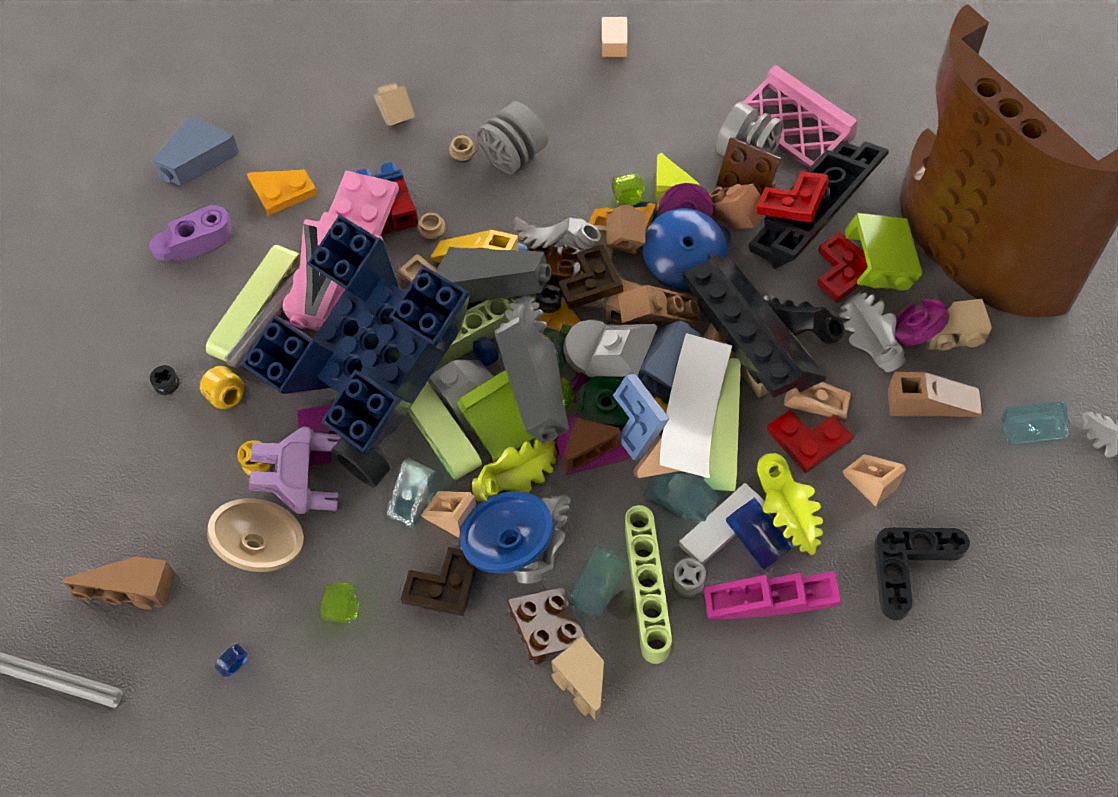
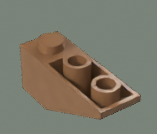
M644 285L618 294L622 323L633 324L639 322L640 324L663 326L675 321H683L690 326L700 325V308L696 297L650 285Z
M894 372L888 387L890 416H982L978 388L926 372Z
M135 556L66 577L63 583L72 592V596L78 599L91 600L92 597L102 598L103 601L114 605L129 602L138 608L149 610L152 609V606L164 608L175 572L165 560Z

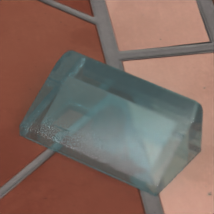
M1065 401L1008 407L1001 417L1009 444L1070 437L1068 409Z
M597 544L571 594V605L600 618L627 562L606 547Z

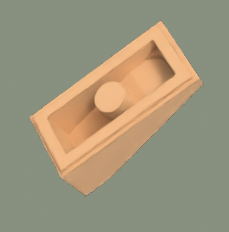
M602 17V57H627V17Z
M821 382L802 392H799L797 388L786 392L783 405L792 409L828 417L834 415L838 419L845 420L847 418L851 393Z

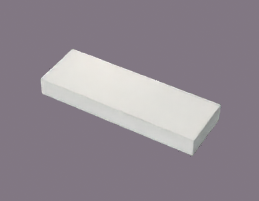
M744 483L679 541V546L692 559L700 561L704 565L763 511L765 500Z

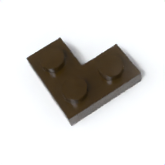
M603 244L576 252L583 274L559 281V288L568 309L623 292V284Z
M448 547L440 576L409 570L401 602L406 605L464 616L477 568L466 559L462 549Z

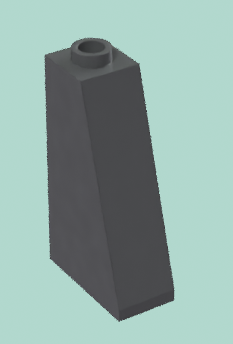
M449 247L436 273L470 293L468 303L541 293L546 281H549L551 277V267L547 264L544 252Z
M517 317L495 330V337L525 430L545 444L569 431L555 346L553 342Z

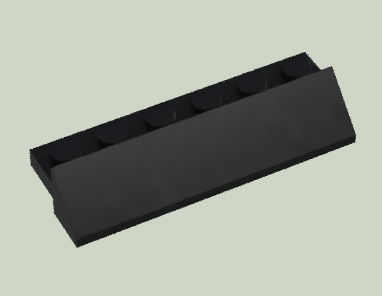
M842 141L833 152L826 149L806 171L828 175L829 181L813 221L805 222L765 216V226L749 243L750 252L773 261L774 269L795 260L889 154V149L866 141L860 147Z
M708 253V261L683 271V280L697 297L699 308L724 341L732 346L731 350L757 384L762 382L773 398L794 388L802 392L826 380V375L733 260Z

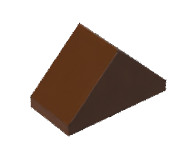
M576 418L564 454L565 470L567 473L621 447V431L619 428Z

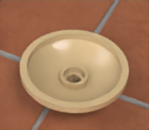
M255 498L237 499L220 506L212 514L207 528L209 544L221 559L239 569L252 572L274 571L289 565L298 557L304 541L302 527L292 513L278 504Z

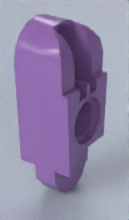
M211 205L169 222L170 228L156 234L149 243V249L156 259L163 261L174 259L176 263L205 254L229 241L231 237V220L227 211L221 206Z

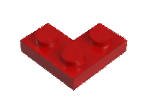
M801 171L793 190L765 187L756 206L757 214L812 222L829 184L828 175Z
M840 231L819 245L818 253L834 267L818 278L817 285L836 303L860 286L857 280L868 268L864 252L852 241L846 239V236Z
M791 409L768 424L766 429L805 474L852 442L853 435L834 415L810 430Z

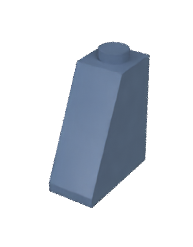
M190 116L152 161L157 169V175L163 181L168 183L171 181L182 186L233 158L239 153V149L233 134Z
M675 321L658 328L637 376L648 391L664 401H668L670 398L686 333L698 337L701 336L688 323L683 321Z

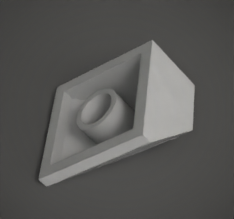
M655 324L605 325L585 372L586 375L626 376L635 373L638 376L657 326Z
M454 360L431 375L429 378L430 386L466 434L473 431L456 403L459 398L494 376L480 360Z

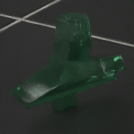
M562 324L560 331L548 327L543 331V334L554 343L558 369L560 370L563 369L566 361L563 345L568 332L572 328V326Z

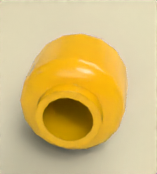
M216 366L208 370L200 382L202 395L219 409H228L237 405L244 395L245 386L243 381L229 367Z

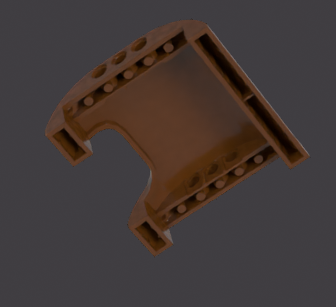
M967 4L960 9L955 17L937 71L935 84L938 110L937 135L927 128L916 141L901 186V213L903 218L908 220L912 237L921 246L925 254L932 258L948 277L952 278L976 299H983L984 304L997 310L1018 316L1054 317L1065 315L1072 308L1118 226V149L1097 161L979 55V51L989 22Z

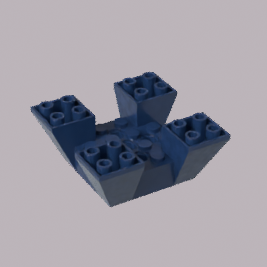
M339 214L307 265L345 289L340 299L314 338L278 316L273 315L241 365L282 394L327 388L336 390L339 395L321 422L367 454L398 428L462 329L470 293L425 265H422L406 292L398 287L383 240Z

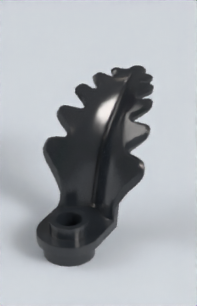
M763 295L764 300L795 337L805 331H812L825 344H834L843 337V322L838 317L833 316L825 307H814L808 301L801 302L798 306H795L791 300H786L782 305L778 298L774 297L770 301L768 295Z

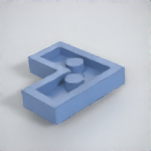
M634 373L625 376L613 396L630 418L621 431V444L633 460H638L644 457L669 421V418Z

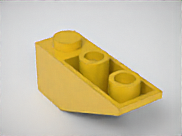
M488 230L441 240L431 255L430 261L441 263L449 247L518 251V236Z

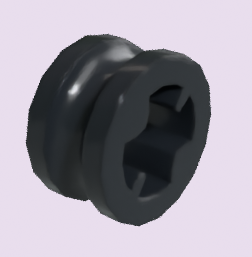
M544 285L542 292L537 293L536 302L539 303L538 309L544 313H555L561 308L562 293L560 289L554 285Z
M158 366L150 374V382L159 394H171L180 384L176 372L170 366ZM168 376L170 378L169 381H163L162 383L159 382L160 379L166 380Z

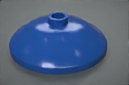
M680 208L663 213L652 222L645 234L643 257L647 268L659 282L673 289L691 290L683 280V271L708 261V253L723 258L727 256V244L721 228L708 215L694 209ZM683 240H690L692 242V246H685L683 244Z
M518 491L500 493L482 501L469 513L460 530V546L466 559L474 567L489 573L513 572L531 564L546 550L553 535V518L547 505L532 494Z

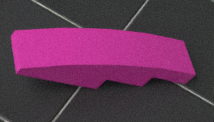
M835 571L802 577L801 573L772 579H768L766 575L703 587L709 620L774 616L842 606Z

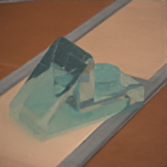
M410 458L404 460L386 515L413 528L436 494V491L430 488L435 471Z

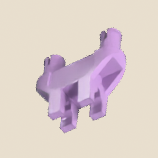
M302 427L279 444L253 442L250 462L275 464V472L251 471L248 490L273 492L290 509L298 514H305L309 509L336 512L338 492L310 491L307 485L309 453L311 451L332 452V448L340 440V435L315 433L310 427Z

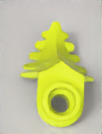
M536 439L533 447L530 441H526L521 446L519 452L515 447L505 449L495 463L485 465L479 476L473 479L472 491L475 499L478 502H482L491 496L497 495L502 490L529 493L532 489L531 481L543 484L545 477L542 470L552 473L553 467L550 463L555 464L557 461L554 456L557 454L555 439L545 444Z
M776 453L765 454L759 459L757 465V474L766 493L763 511L767 514L777 513L773 521L774 526L787 525L783 533L784 537L788 539L794 536L792 539L793 546L800 545V552L807 551L809 555H814L816 547L821 544V541L816 538L823 534L820 528L815 527L816 525H821L823 519L812 515V513L821 508L819 502L808 500V498L814 495L815 490L812 486L800 484L793 480L787 461L781 455ZM778 466L774 472L769 473L771 467Z

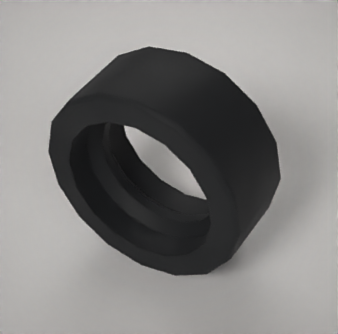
M343 437L331 450L336 459L350 473L373 488L391 470L389 463L375 448L366 454Z

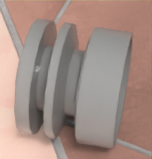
M517 101L510 102L498 112L496 118L489 119L476 132L477 141L485 156L495 167L506 174H514L528 161V158H533L548 144L546 130L539 118L531 109Z
M738 102L729 112L721 127L716 142V154L724 157L729 138L732 137L774 155L783 131V120L778 118L771 119V115L764 113L758 119V109L743 102Z

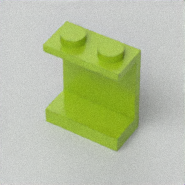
M857 213L845 228L846 239L861 240L868 266L857 280L858 285L870 286L872 288H891L900 291L909 290L923 274L906 218Z
M506 370L465 394L456 403L494 463L508 447H515L519 452L518 449L526 441H530L533 447L537 438L525 430Z

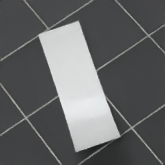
M686 333L666 412L669 421L663 428L660 465L710 478L709 455L712 431L720 391L732 349L731 345Z

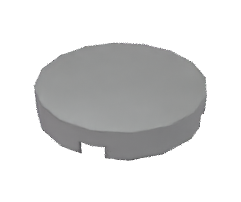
M595 320L580 321L570 329L565 338L563 352L566 361L578 373L583 372L586 374L587 367L606 325L603 322Z

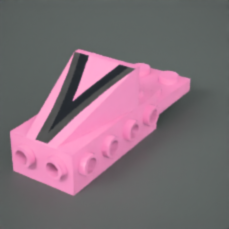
M345 171L329 212H323L320 221L305 219L303 223L300 269L296 270L293 277V287L290 294H287L283 301V311L291 324L298 328L319 331L345 291L344 288L307 265L338 215H342L383 240L381 233L399 190L396 182Z

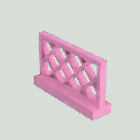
M774 65L768 71V78L743 101V103L749 106L760 107L758 119L763 115V106L778 105L779 114H771V119L799 120V128H783L778 147L808 169L814 162L805 156V150L820 149L821 155L825 152V148L833 152L842 141L845 142L847 140L850 142L856 136L857 120L777 65ZM770 88L777 93L778 98L762 99V94ZM794 104L798 112L782 113V105ZM802 118H814L818 121V126L802 127ZM834 132L839 137L835 141L823 142L822 133ZM819 133L820 142L804 144L803 134ZM800 135L801 144L789 145L784 141V136Z

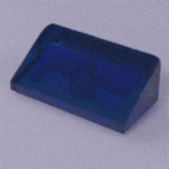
M755 497L726 518L728 525L762 569L772 565L793 548L781 530L774 526L773 520L763 511V507Z

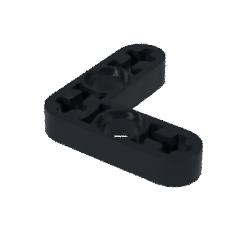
M889 527L881 530L875 540L874 550L879 601L883 614L889 619L900 620L906 617L912 607L908 560H959L965 555L970 546L968 535L957 528ZM917 537L925 538L930 544V549L926 551L917 549L914 546L913 539ZM886 538H890L891 542L896 544L894 549H889L888 544L884 543ZM904 538H907V541H906V549H907V550L904 549V548H905V544H902ZM950 539H954L955 544L960 545L957 550H954L951 544H947ZM942 544L939 550H937V545ZM889 566L898 568L902 574L901 579H889L885 575L884 569ZM894 589H899L897 591L898 603H903L900 610L895 609L894 604H889L894 596Z

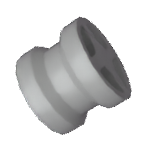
M687 558L677 563L674 569L673 587L679 595L691 598L702 592L706 570L700 561Z

